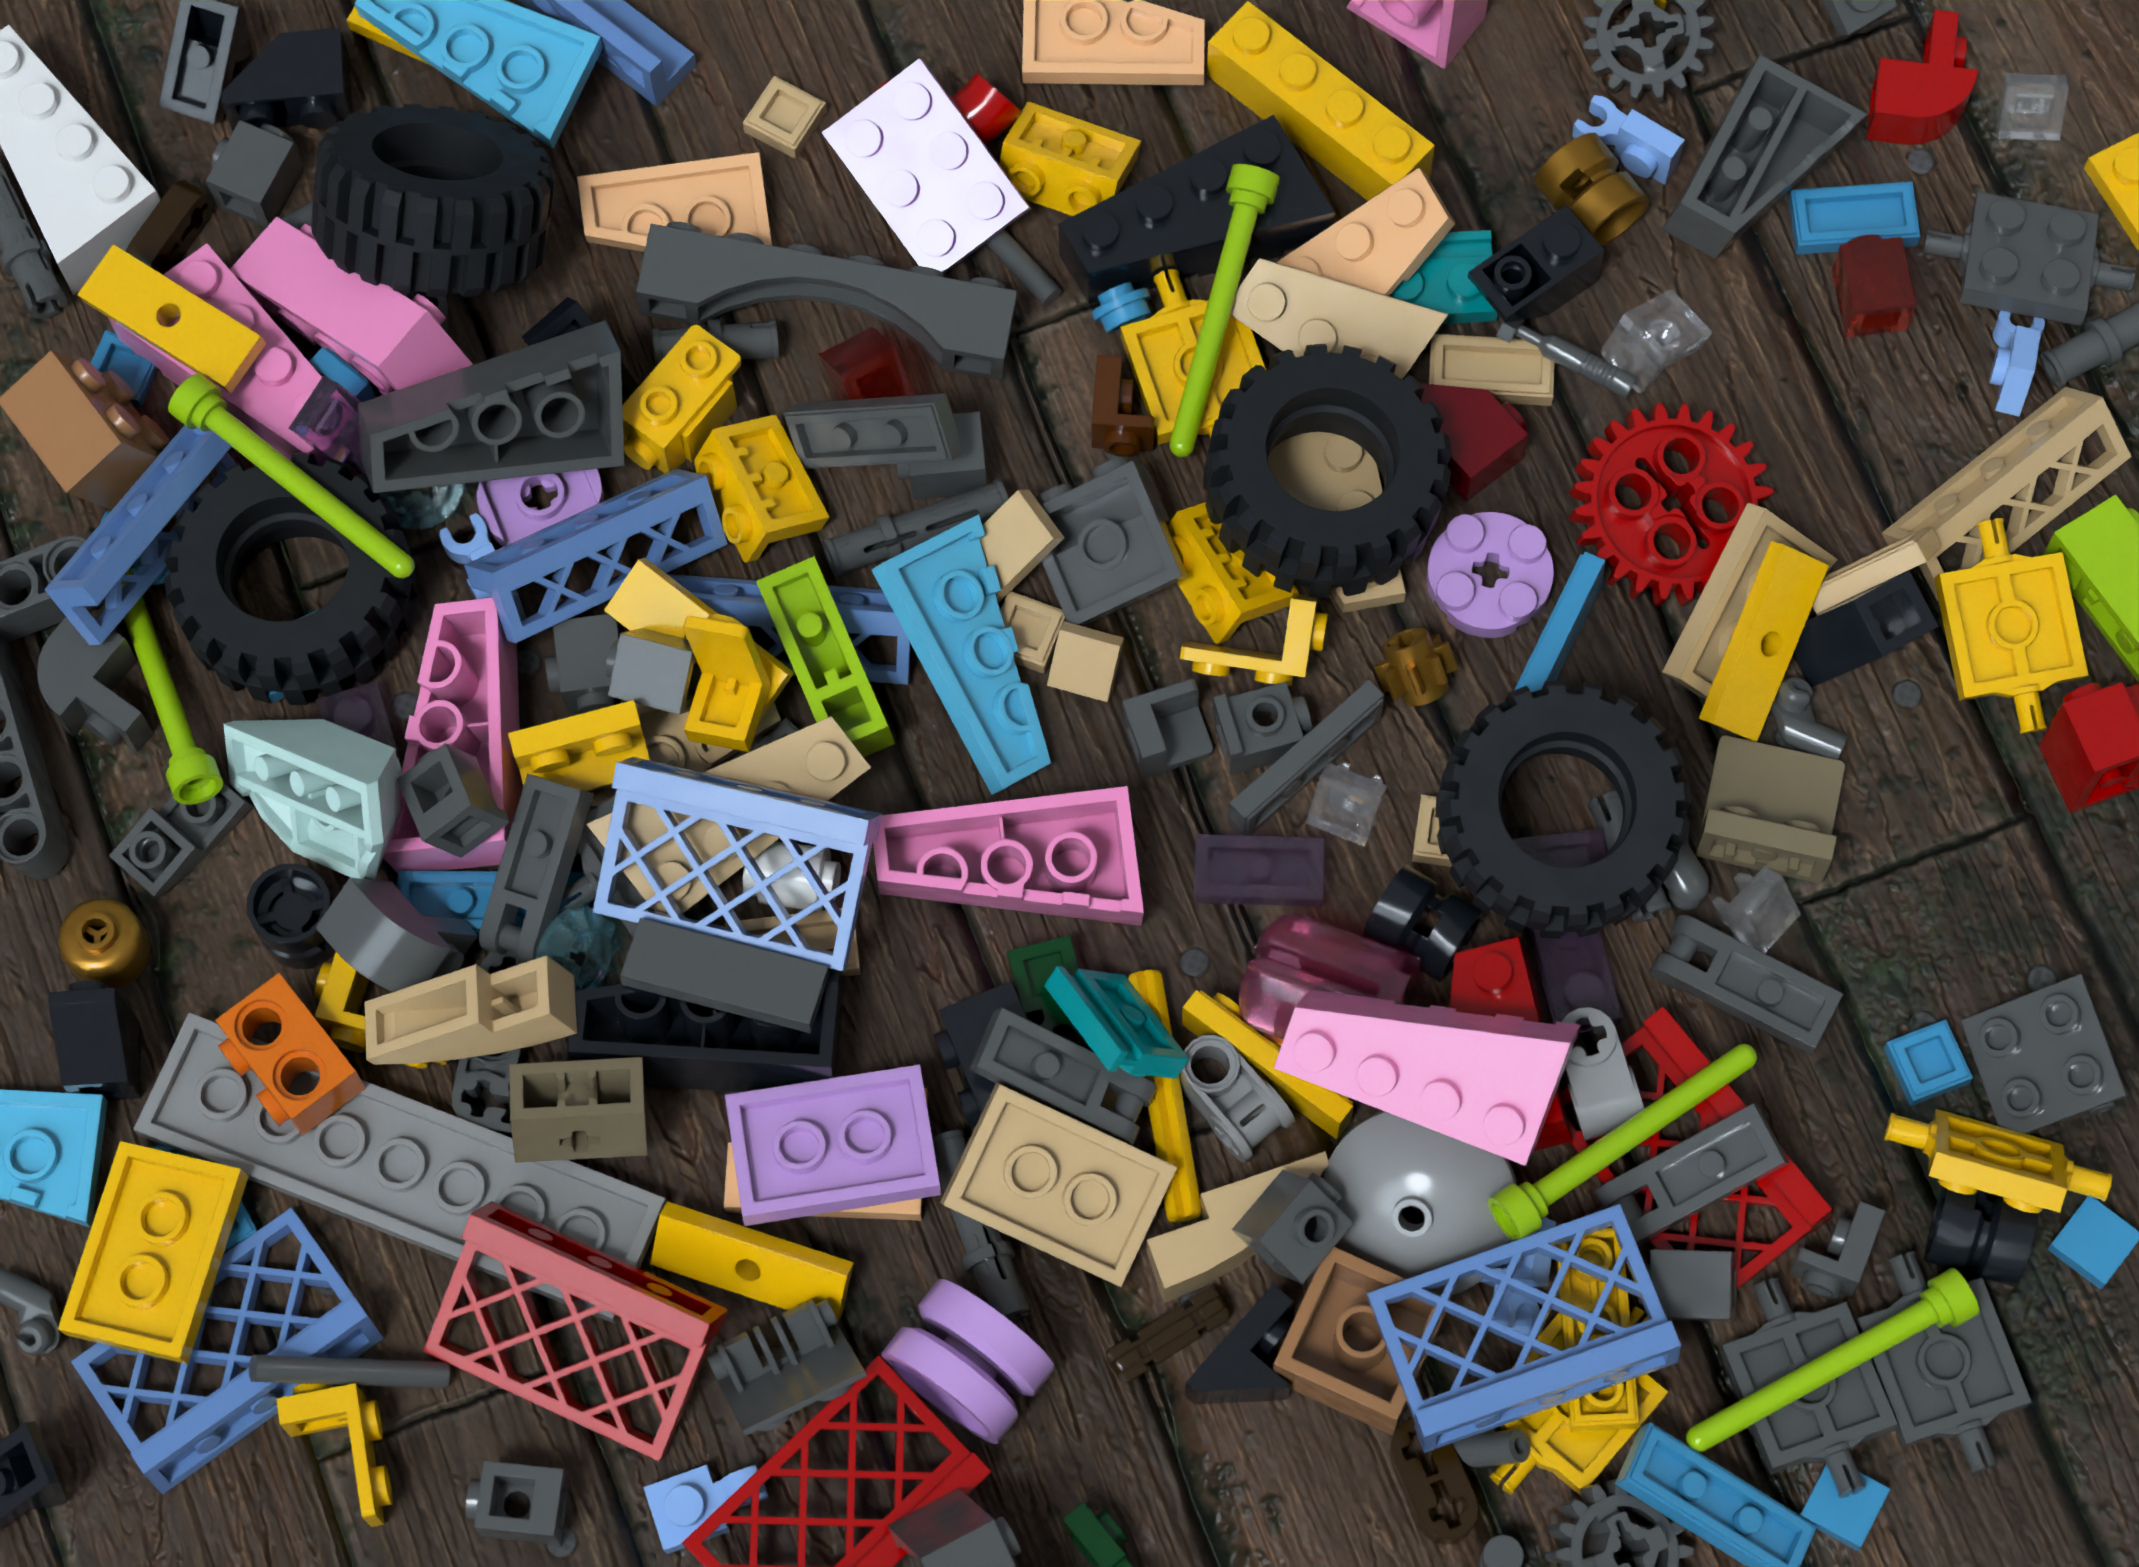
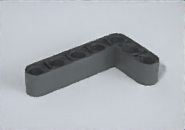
M74 535L59 538L0 562V721L6 720L4 731L0 734V858L28 878L37 880L51 878L60 872L69 856V842L10 642L58 624L66 617L44 589L86 541L83 537ZM32 586L29 596L20 604L14 605L18 593L25 587ZM105 598L98 606H87L85 608L88 611L96 609L105 604ZM22 776L23 781L19 790L14 795L6 798L7 786L12 780ZM39 833L38 844L34 850L27 855H22V848L28 837Z

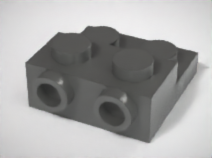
M1126 457L1115 458L1097 466L1091 471L1094 479L1074 489L1070 483L1053 487L1036 497V500L1064 536V539L1042 560V563L1065 618L1069 623L1085 626L1188 578L1166 523L1170 522V519L1147 465L1134 460L1128 462Z

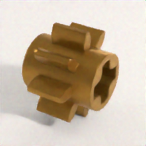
M1425 628L1407 629L1390 637L1383 644L1386 660L1374 665L1383 692H1390L1393 700L1402 697L1407 706L1425 705L1442 697L1449 689V681L1446 674L1458 669L1449 642H1442L1439 634L1430 637Z

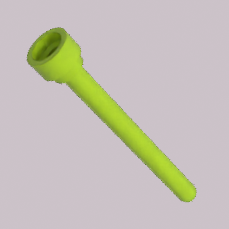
M1248 164L1232 165L1226 191L1231 194L1229 205L1234 207L1169 443L1171 452L1177 457H1187L1194 449L1257 215L1264 214L1267 204H1273L1280 177L1261 167Z
M200 373L194 374L176 389L170 399L168 411L187 428H199L203 432L213 431L395 577L407 578L413 573L415 564L410 555L226 410L227 402L222 399V390Z
M132 566L124 575H133ZM141 596L125 615L124 621L172 753L168 762L169 768L166 771V778L176 802L184 805L202 803L220 792L223 787V780L214 757L206 754L205 750L196 746L144 598Z
M1748 1044L1737 1045L1533 1185L1528 1182H1524L1519 1186L1510 1183L1488 1198V1207L1497 1225L1512 1241L1528 1237L1542 1227L1541 1219L1548 1215V1206L1751 1069L1757 1061L1755 1049Z
M1950 1268L1928 1280V1289L1920 1293L1921 1300L1694 1425L1686 1434L1687 1445L1697 1452L1706 1451L1933 1324L1939 1328L1947 1324L1956 1328L1980 1314L1979 1305L1970 1286L1955 1268Z

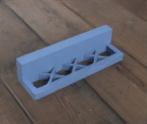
M518 0L532 11L601 36L603 49L597 62L656 107L696 66L695 54L624 0Z
M184 425L44 589L89 645H101L166 568L165 555L167 544L172 540H181L174 527L170 532L160 531L176 512L178 519L182 510L187 509L194 512L197 509L198 504L196 501L194 502V495L199 489L196 488L213 468L218 475L210 484L216 488L226 481L222 471L236 465L235 461L228 454V450L232 446L213 431L203 432L199 428L189 429ZM141 555V567L134 575H124ZM105 598V609L95 620L85 607L98 606Z
M676 468L471 561L464 566L471 587L492 594L507 641L517 643L612 599L631 571V568L618 563L627 539L637 533L654 539L646 558L665 573L728 545L707 476ZM696 507L705 536L685 545L672 539L671 536L680 514ZM660 523L657 531L650 529V527ZM667 546H669V547H671V548L674 549V550H672V551H670V552L664 554V553H665V550H666V548H667ZM607 548L604 556L596 553ZM587 557L601 565L591 588L578 594L564 586L574 563ZM614 570L622 573L611 579ZM554 572L551 581L543 578L544 576ZM531 582L547 588L538 612L524 620H520L511 591ZM561 595L569 598L565 601L558 603Z
M667 574L718 614L732 617L744 626L761 627L776 642L767 652L794 672L792 676H796L789 657L777 656L782 651L786 653V650L758 588L757 580ZM828 586L847 632L856 633L850 639L869 682L908 685L910 679L911 643L882 589ZM870 635L897 636L896 665L871 663L856 647Z

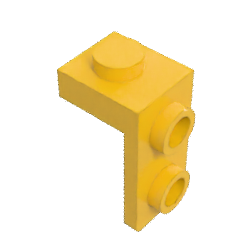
M692 325L622 405L625 454L646 470H650L653 465L663 473L678 469L686 460L681 434L741 366L740 355L699 325Z
M1293 593L1290 601L1283 655L1184 641L1181 645L1179 659L1193 661L1192 671L1196 673L1229 676L1230 667L1255 670V681L1274 685L1287 682V685L1291 686L1293 676H1306L1310 650L1323 651L1328 614L1316 612L1318 597Z
M712 614L707 618L688 615L685 619L683 631L702 674L683 729L687 739L692 742L750 752L771 685L750 631L741 622L726 615Z
M336 952L333 962L325 961L319 971L315 985V998L320 1001L314 1017L337 1047L363 1053L366 1051L365 1016L358 1015L369 979L351 967ZM448 1060L435 1061L434 1063L447 1065ZM429 1062L404 1065L425 1069L428 1067Z
M356 1383L333 1387L330 1384H299L293 1388L294 1395L276 1398L279 1423L290 1437L349 1427L362 1518L370 1527L384 1525L382 1506L392 1505L393 1497L386 1465L376 1466L373 1441L383 1439L382 1421L377 1401H367L365 1394Z

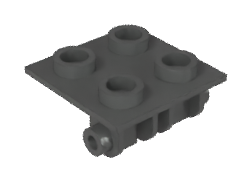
M2083 974L2073 976L1960 1020L1999 1127L2028 1134L2089 1111L2090 1115L2105 1113L2116 1107L2115 1100L2128 1096Z
M810 1299L782 1313L794 1339L790 1343L777 1317L771 1318L770 1322L782 1346L774 1351H770L757 1325L752 1330L764 1354L763 1356L758 1358L748 1334L744 1332L716 1345L718 1352L706 1357L745 1436L757 1430L768 1431L775 1429L787 1422L793 1412L818 1400L829 1401L845 1394L854 1382L867 1377L861 1363L840 1330L837 1318L827 1299L817 1304Z

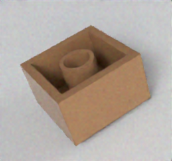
M51 350L0 396V406L67 494L110 510L118 504L164 450L165 446L170 443L167 435L157 423L146 415L140 416L130 402L135 398L133 390L116 372L109 369L106 373H103L83 357L73 360Z
M1333 1247L1315 1272L1273 1364V1371L1289 1384L1291 1390L1393 1436L1407 1401L1369 1304L1367 1293L1406 1279ZM1431 1290L1429 1291V1292H1431V1293H1433V1294H1436V1295H1438V1296L1441 1297L1440 1294H1438V1293H1436V1292H1433V1291H1431ZM1413 1297L1387 1305L1394 1327L1420 1339L1435 1310V1307ZM1447 1312L1443 1313L1441 1320L1430 1341V1343L1433 1345L1446 1318ZM1401 1343L1407 1361L1410 1363L1416 1349ZM1424 1354L1414 1375L1416 1383L1429 1356L1427 1354Z

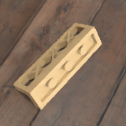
M2064 387L1884 530L1882 535L1887 545H1890L1925 527H1928V529L1933 528L1942 548L1927 562L1919 565L1938 601L1934 577L1944 573L1937 559L1940 554L1955 542L1967 544L1961 568L1958 570L1969 569L1985 559L1977 523L1990 520L1991 514L2002 505L2013 506L2008 528L2005 532L2009 553L2011 554L2132 456L2103 397ZM2097 430L2106 451L2088 466L2078 465L2084 439ZM2048 468L2059 469L2053 494L2042 503L2032 501L2037 477Z

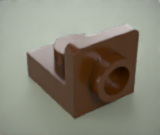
M1097 355L1091 422L1092 448L1103 449L1106 453L1114 456L1130 457L1139 454L1140 451L1151 452L1154 450L1155 418L1152 416L1131 415L1134 380L1122 379V356Z

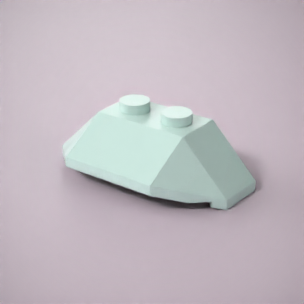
M325 719L243 720L223 724L230 784L242 797L250 796L261 818L290 850L350 878L375 880L401 811L400 790L397 779L402 776V770L396 757V748Z

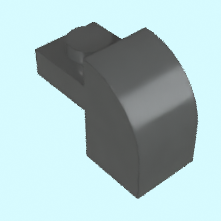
M65 617L46 640L37 666L40 691L62 727L74 737L85 724L91 732L108 745L114 747L121 740L137 753L154 734L142 712L112 692L138 661L126 639L113 630L101 645H89L67 617Z
M359 878L348 879L316 926L318 932L351 967L372 982L392 992L459 970L463 964L464 955L478 936L464 919L421 915L393 882Z

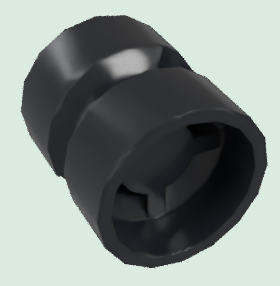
M296 863L280 864L264 871L252 884L247 896V916L269 955L281 965L298 970L319 966L336 953L333 947L316 929V926L334 901L324 879L313 869Z
M1405 864L1391 880L1377 902L1365 925L1363 936L1391 953L1405 949L1409 952L1410 965L1438 982H1442L1454 967L1455 953L1466 949L1484 913L1455 893L1441 897L1438 895L1437 882ZM1430 913L1439 921L1429 938L1418 934V931Z
M1942 1187L1927 1236L1924 1260L1925 1262L1943 1267L1955 1268L1957 1271H1962L1969 1264L1976 1265L1980 1277L2016 1287L2020 1282L2029 1258L2039 1213H2029L2015 1209L2006 1204L2001 1196L1993 1202L1986 1199L1984 1191L1977 1190L1976 1194L1966 1195Z

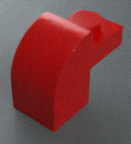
M1934 10L1925 36L1922 63L1880 58L1871 85L1866 140L1903 145L1924 144L1946 135L1960 121L1976 82L1978 70L1963 68L1967 37L1957 36L1958 12Z

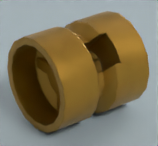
M1587 133L1579 136L1560 148L1541 166L1534 181L1539 190L1557 211L1567 205L1602 247L1630 229L1642 217L1650 201L1627 172L1616 173L1619 161L1596 133Z

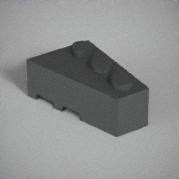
M1760 54L1736 89L1662 230L1716 259L1841 147L1863 121L1867 113Z

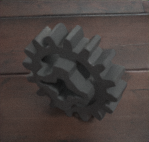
M1593 0L1594 6L1601 14L1599 17H1585L1583 22L1586 30L1596 34V37L1583 42L1585 54H1600L1601 56L1591 66L1595 77L1610 72L1612 75L1608 83L1609 91L1615 94L1626 84L1630 86L1632 102L1636 103L1641 99L1644 89L1653 90L1654 97L1658 103L1664 102V87L1671 84L1681 94L1685 93L1687 86L1684 75L1690 72L1693 75L1702 77L1705 73L1704 65L1697 58L1698 54H1713L1715 49L1714 42L1701 37V34L1715 29L1713 17H1698V14L1706 7L1707 1L1666 0L1678 7L1684 14L1675 13L1669 15L1656 6L1654 0ZM1632 2L1633 9L1623 24L1614 25L1609 30L1618 12ZM1646 24L1654 25L1656 33H1660L1656 36V46H1644L1643 40L1638 38L1642 36L1641 26ZM1689 41L1683 56L1673 66L1666 69L1665 61L1675 47L1684 46ZM1614 56H1618V58L1629 56L1644 67L1645 74L1636 73L1625 68Z
M1617 1479L1605 1481L1604 1489L1598 1484L1581 1488L1580 1493L1583 1503L1573 1499L1564 1501L1560 1505L1568 1522L1549 1525L1547 1532L1560 1540L1559 1549L1546 1552L1545 1560L1560 1563L1561 1567H1678L1679 1559L1694 1555L1693 1547L1678 1545L1676 1535L1683 1532L1684 1527L1674 1521L1669 1522L1665 1515L1615 1485ZM1626 1511L1636 1516L1645 1526L1641 1527L1631 1523ZM1584 1535H1585L1586 1537H1585V1541H1584V1544H1583V1547H1582L1583 1538H1584ZM1622 1545L1625 1555L1621 1556L1616 1563L1613 1553L1617 1552Z

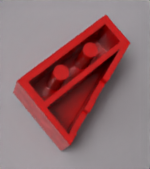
M1519 937L1455 953L1449 1008H1456V1012L1493 1017L1496 1014L1524 1017V1021L1544 1023L1530 963ZM1559 1085L1534 1151L1573 1141Z

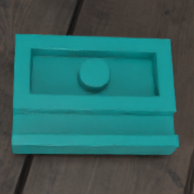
M1491 230L1448 232L1408 282L1402 281L1390 297L1447 313L1448 316L1442 324L1497 321L1498 313L1468 278L1470 270L1492 256Z
M1057 966L1044 985L1108 1071L1116 1072L1118 1067L1135 1077L1156 1076L1177 1079L1189 1061V1057L1125 975L1078 969L1074 976H1071L1065 967Z

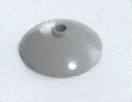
M1379 1111L1355 1125L1338 1143L1329 1159V1165L1324 1171L1323 1179L1342 1197L1337 1207L1354 1223L1334 1247L1402 1278H1412L1511 1243L1512 1241L1497 1225L1488 1207V1198L1510 1183L1517 1185L1508 1159L1388 1112ZM1406 1206L1418 1207L1424 1213L1425 1221L1420 1224L1407 1222L1402 1215V1209ZM1472 1275L1459 1280L1452 1295L1471 1288L1484 1278ZM1446 1285L1431 1291L1442 1295Z

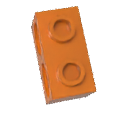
M280 973L215 1019L227 1038L218 1045V1048L240 1077L252 1070L265 1088L255 1096L278 1126H281L290 1119L303 1136L366 1089L356 1070ZM276 1022L282 1025L279 1036L272 1043L262 1046L251 1043L253 1033L262 1024ZM306 1071L320 1073L319 1083L311 1092L305 1095L289 1093L291 1082L300 1073Z

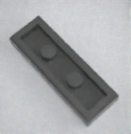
M946 393L795 403L783 412L795 451L804 469L952 461L964 451Z
M1367 680L1229 803L1228 824L1242 838L1253 834L1381 720L1384 694L1370 680Z
M640 918L620 978L624 986L811 1033L829 978V967Z

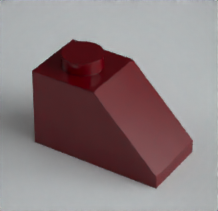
M1420 383L1425 388L1421 402L1423 405L1430 401L1436 403L1444 419L1439 433L1444 432L1450 438L1452 455L1447 466L1451 470L1449 483L1466 502L1523 460L1528 434L1526 433L1527 426L1520 413L1507 402L1500 404L1489 390Z

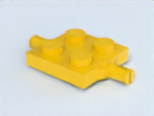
M1168 269V281L1164 271L1158 273L1153 279L1164 308L1148 319L1120 327V337L1147 414L1155 418V437L1158 445L1170 442L1208 304L1207 300H1187L1179 277L1180 274L1176 269ZM1230 315L1198 431V435L1209 434L1210 438L1214 421L1218 419L1221 404L1230 389H1239L1242 376L1255 365H1262L1265 368L1252 329L1232 315Z
M1996 518L1993 521L1990 519L1976 524L1979 529L1985 559L1969 569L1938 574L1934 577L1959 701L1991 695L2014 698L2020 726L2019 732L2020 734H2028L2047 729L2039 692L2052 684L2080 680L2089 675L2063 552L2037 557L2018 554L2011 555L2003 524L2004 519Z
M1935 1109L1933 1119L1929 1124L1891 1113L1884 1135V1140L1886 1141L1890 1140L1922 1149V1153L1926 1154L1929 1158V1176L1937 1178L1938 1183L1946 1189L1966 1195L1976 1194L1977 1190L2003 1197V1201L2009 1206L2024 1212L2040 1213L2044 1208L2060 1213L2067 1190L2105 1202L2112 1183V1174L2110 1173L2106 1174L2074 1165V1161L2069 1160L2064 1154V1144Z
M1636 1306L1633 1307L1630 1313V1325H1636L1643 1317L1645 1311ZM1559 1312L1538 1336L1537 1340L1563 1351L1561 1313ZM1647 1316L1643 1322L1649 1320V1317ZM1595 1329L1593 1334L1602 1335L1605 1332ZM1531 1351L1526 1363L1538 1360L1544 1356ZM1648 1374L1635 1378L1639 1418L1638 1429L1668 1394V1391ZM1568 1402L1499 1426L1503 1431L1522 1430L1529 1440L1530 1454L1525 1462L1500 1465L1494 1473H1491L1490 1478L1499 1486L1510 1471L1517 1467L1502 1487L1503 1491L1512 1495L1514 1490L1536 1465L1538 1468L1555 1474L1581 1496L1580 1489L1593 1484L1638 1429L1570 1432Z

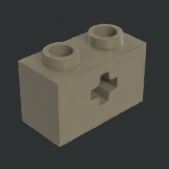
M642 1057L509 1064L510 1122L515 1163L647 1155Z

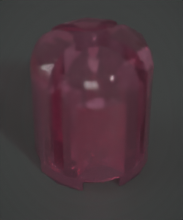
M1298 913L1281 915L1262 931L1256 943L1255 953H1257V957L1249 961L1241 982L1239 1012L1243 1022L1266 1039L1282 1044L1294 1009L1309 990L1394 1000L1395 1004L1406 1005L1408 995L1404 994L1410 976L1418 977L1421 958Z

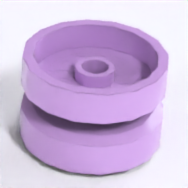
M938 1279L918 1305L922 1321L931 1333L921 1328L901 1327L881 1353L882 1358L910 1388L940 1412L983 1440L999 1444L1018 1419L1015 1403L1004 1389L1016 1395L1035 1396L1054 1371V1363L1027 1334L989 1304L959 1285L946 1279Z

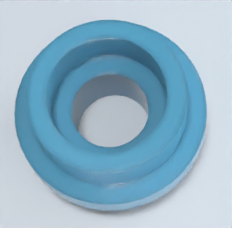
M1131 282L1118 285L1098 296L1101 306L1092 311V317L1096 323L1102 322L1107 334L1118 332L1121 326L1144 320L1152 314L1147 304V301L1151 299V295L1147 288L1134 290Z

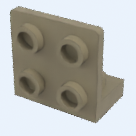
M1727 735L1722 736L1717 746L1695 855L1701 858L1821 884L1832 862L1837 836L1832 835L1845 771L1844 762Z

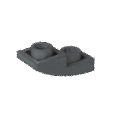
M222 778L223 787L220 792L202 803L193 805L180 804L174 800L172 795L160 810L150 807L109 857L150 894L159 898L194 869L234 829L254 805L245 797H242L224 778Z

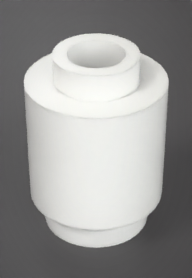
M780 841L774 842L754 858L766 878L794 860L784 843ZM798 844L803 853H806L807 851L815 847L811 845ZM826 848L808 861L827 891L831 892L840 885L841 866L840 862L831 861L830 849ZM745 866L743 870V892L756 885ZM796 867L770 884L784 907L805 909L819 900L799 867ZM761 891L753 895L758 898L760 904L769 905ZM821 906L815 911H822L824 906Z

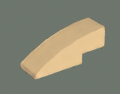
M547 955L489 974L475 964L364 1002L366 1060L373 1065L412 1064L464 1059L539 1045L577 1034L574 975Z
M1324 1151L1201 1193L1200 1204L1203 1221L1147 1239V1257L1163 1302H1169L1208 1285L1239 1267L1256 1253L1232 1228L1282 1170L1304 1178H1308L1311 1173H1315L1323 1178L1324 1171L1329 1165L1326 1152Z

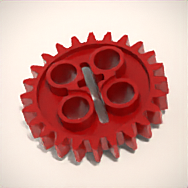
M1657 403L1650 411L1649 422H1647L1644 415L1637 408L1632 409L1626 416L1627 429L1616 420L1611 421L1604 429L1608 441L1595 437L1587 447L1588 452L1594 459L1582 458L1575 467V471L1587 481L1575 483L1569 490V496L1583 501L1585 504L1575 508L1569 515V519L1572 522L1587 523L1588 529L1581 534L1576 543L1578 546L1595 544L1599 550L1595 556L1604 559L1605 563L1608 562L1613 567L1607 584L1613 586L1624 576L1631 580L1630 598L1635 599L1646 587L1652 588L1653 601L1656 606H1660L1667 599L1671 590H1674L1681 607L1686 606L1693 599L1694 587L1701 595L1747 503L1758 506V504L1766 501L1774 493L1773 488L1755 485L1754 480L1767 468L1766 464L1756 463L1747 465L1744 457L1751 451L1754 444L1749 441L1734 447L1729 441L1734 433L1735 425L1730 423L1717 433L1711 429L1713 412L1710 410L1696 423L1690 420L1689 406L1685 403L1678 408L1672 419H1669L1664 405ZM1673 450L1683 455L1688 463L1689 472L1687 474H1679L1669 469L1664 461L1663 452ZM1636 461L1644 462L1647 472L1637 468ZM1627 486L1632 488L1641 500V508L1639 510H1630L1623 507L1615 496V487ZM1675 497L1680 502L1681 507L1668 512L1661 503L1664 500L1668 501ZM1712 499L1719 502L1727 513V522L1716 523L1706 517L1702 508V501ZM1665 535L1673 539L1679 548V559L1670 560L1661 556L1654 546V536ZM1696 537L1706 541V549H1702L1697 545Z

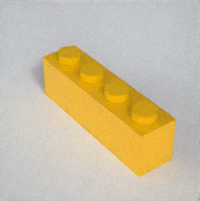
M1249 1L1208 41L1207 76L1263 120L1274 115L1291 142L1367 201L1418 168L1424 171L1430 179L1435 147L1432 142Z

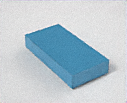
M1912 181L1790 191L1788 203L1795 255L1918 245L1920 230Z

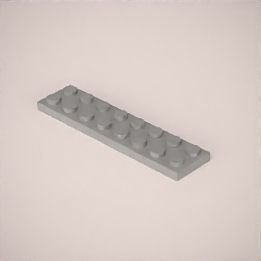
M188 1013L133 1129L142 1138L168 1146L175 1151L196 1159L240 1168L249 1175L248 1179L457 1262L466 1241L461 1237L470 1214L487 1203L494 1201L640 1269L656 1233L659 1215L667 1202L664 1197L569 1160L515 1163L512 1138L364 1080L362 1082L366 1087L365 1090L302 1136L290 1119L281 1126H278L255 1096L265 1087L252 1070L242 1077L235 1071L218 1048V1045L227 1039L218 1024L192 1013ZM254 1037L251 1040V1043L254 1045L262 1046L269 1044ZM314 1071L300 1073L291 1082L289 1093L305 1095L311 1092L319 1083L320 1073ZM483 1253L479 1254L475 1269L509 1282L500 1261ZM520 1271L524 1281L534 1278ZM548 1283L528 1289L566 1304L561 1290ZM580 1299L583 1309L593 1305ZM606 1310L593 1314L616 1324L619 1316Z

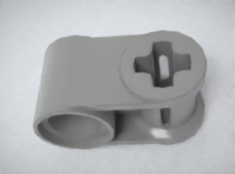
M1591 1007L1578 1008L1567 1014L1562 1021L1580 1024V1027L1590 1025L1594 1034L1606 1033L1607 1038L1597 1042L1599 1053L1586 1056L1582 1047L1572 1048L1565 1066L1570 1080V1084L1567 1085L1585 1141L1608 1134L1644 1109L1631 1065L1627 1066L1622 1046L1611 1018L1601 1010ZM1579 1031L1575 1041L1579 1039Z
M1216 1035L1200 1036L1191 1041L1185 1048L1184 1052L1189 1057V1061L1179 1074L1181 1090L1208 1121L1222 1144L1240 1162L1246 1163L1253 1157L1251 1149L1279 1126L1286 1129L1295 1122L1291 1110L1281 1096L1268 1082L1259 1077L1235 1047L1225 1038ZM1202 1058H1212L1223 1064L1227 1075L1218 1083L1207 1084L1194 1076L1191 1066Z

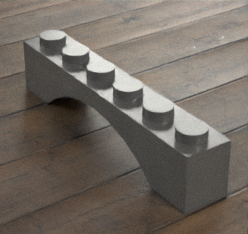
M669 222L666 226L650 224L636 297L639 315L693 325H701L707 322V320L713 319L725 312L760 302L791 299L830 302L862 311L896 328L921 347L941 370L1002 381L1015 314L1017 290L1006 289L1003 283L990 278L978 277L967 282L946 278L941 271L930 267L916 266L907 271L886 267L882 261L870 256L854 255L848 259L826 256L818 248L805 244H792L788 248L763 244L759 238L745 233H731L727 237L703 233L700 228L689 223Z

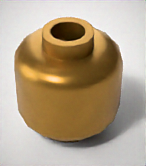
M95 898L80 903L67 914L60 927L58 946L62 959L80 981L103 982L108 985V988L119 989L128 986L137 979L149 961L150 941L146 929L127 905L116 900Z

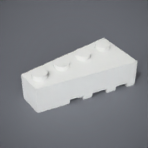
M8 24L0 30V145L52 254L74 295L81 290L113 244L126 251L131 240L160 202V198L156 189Z

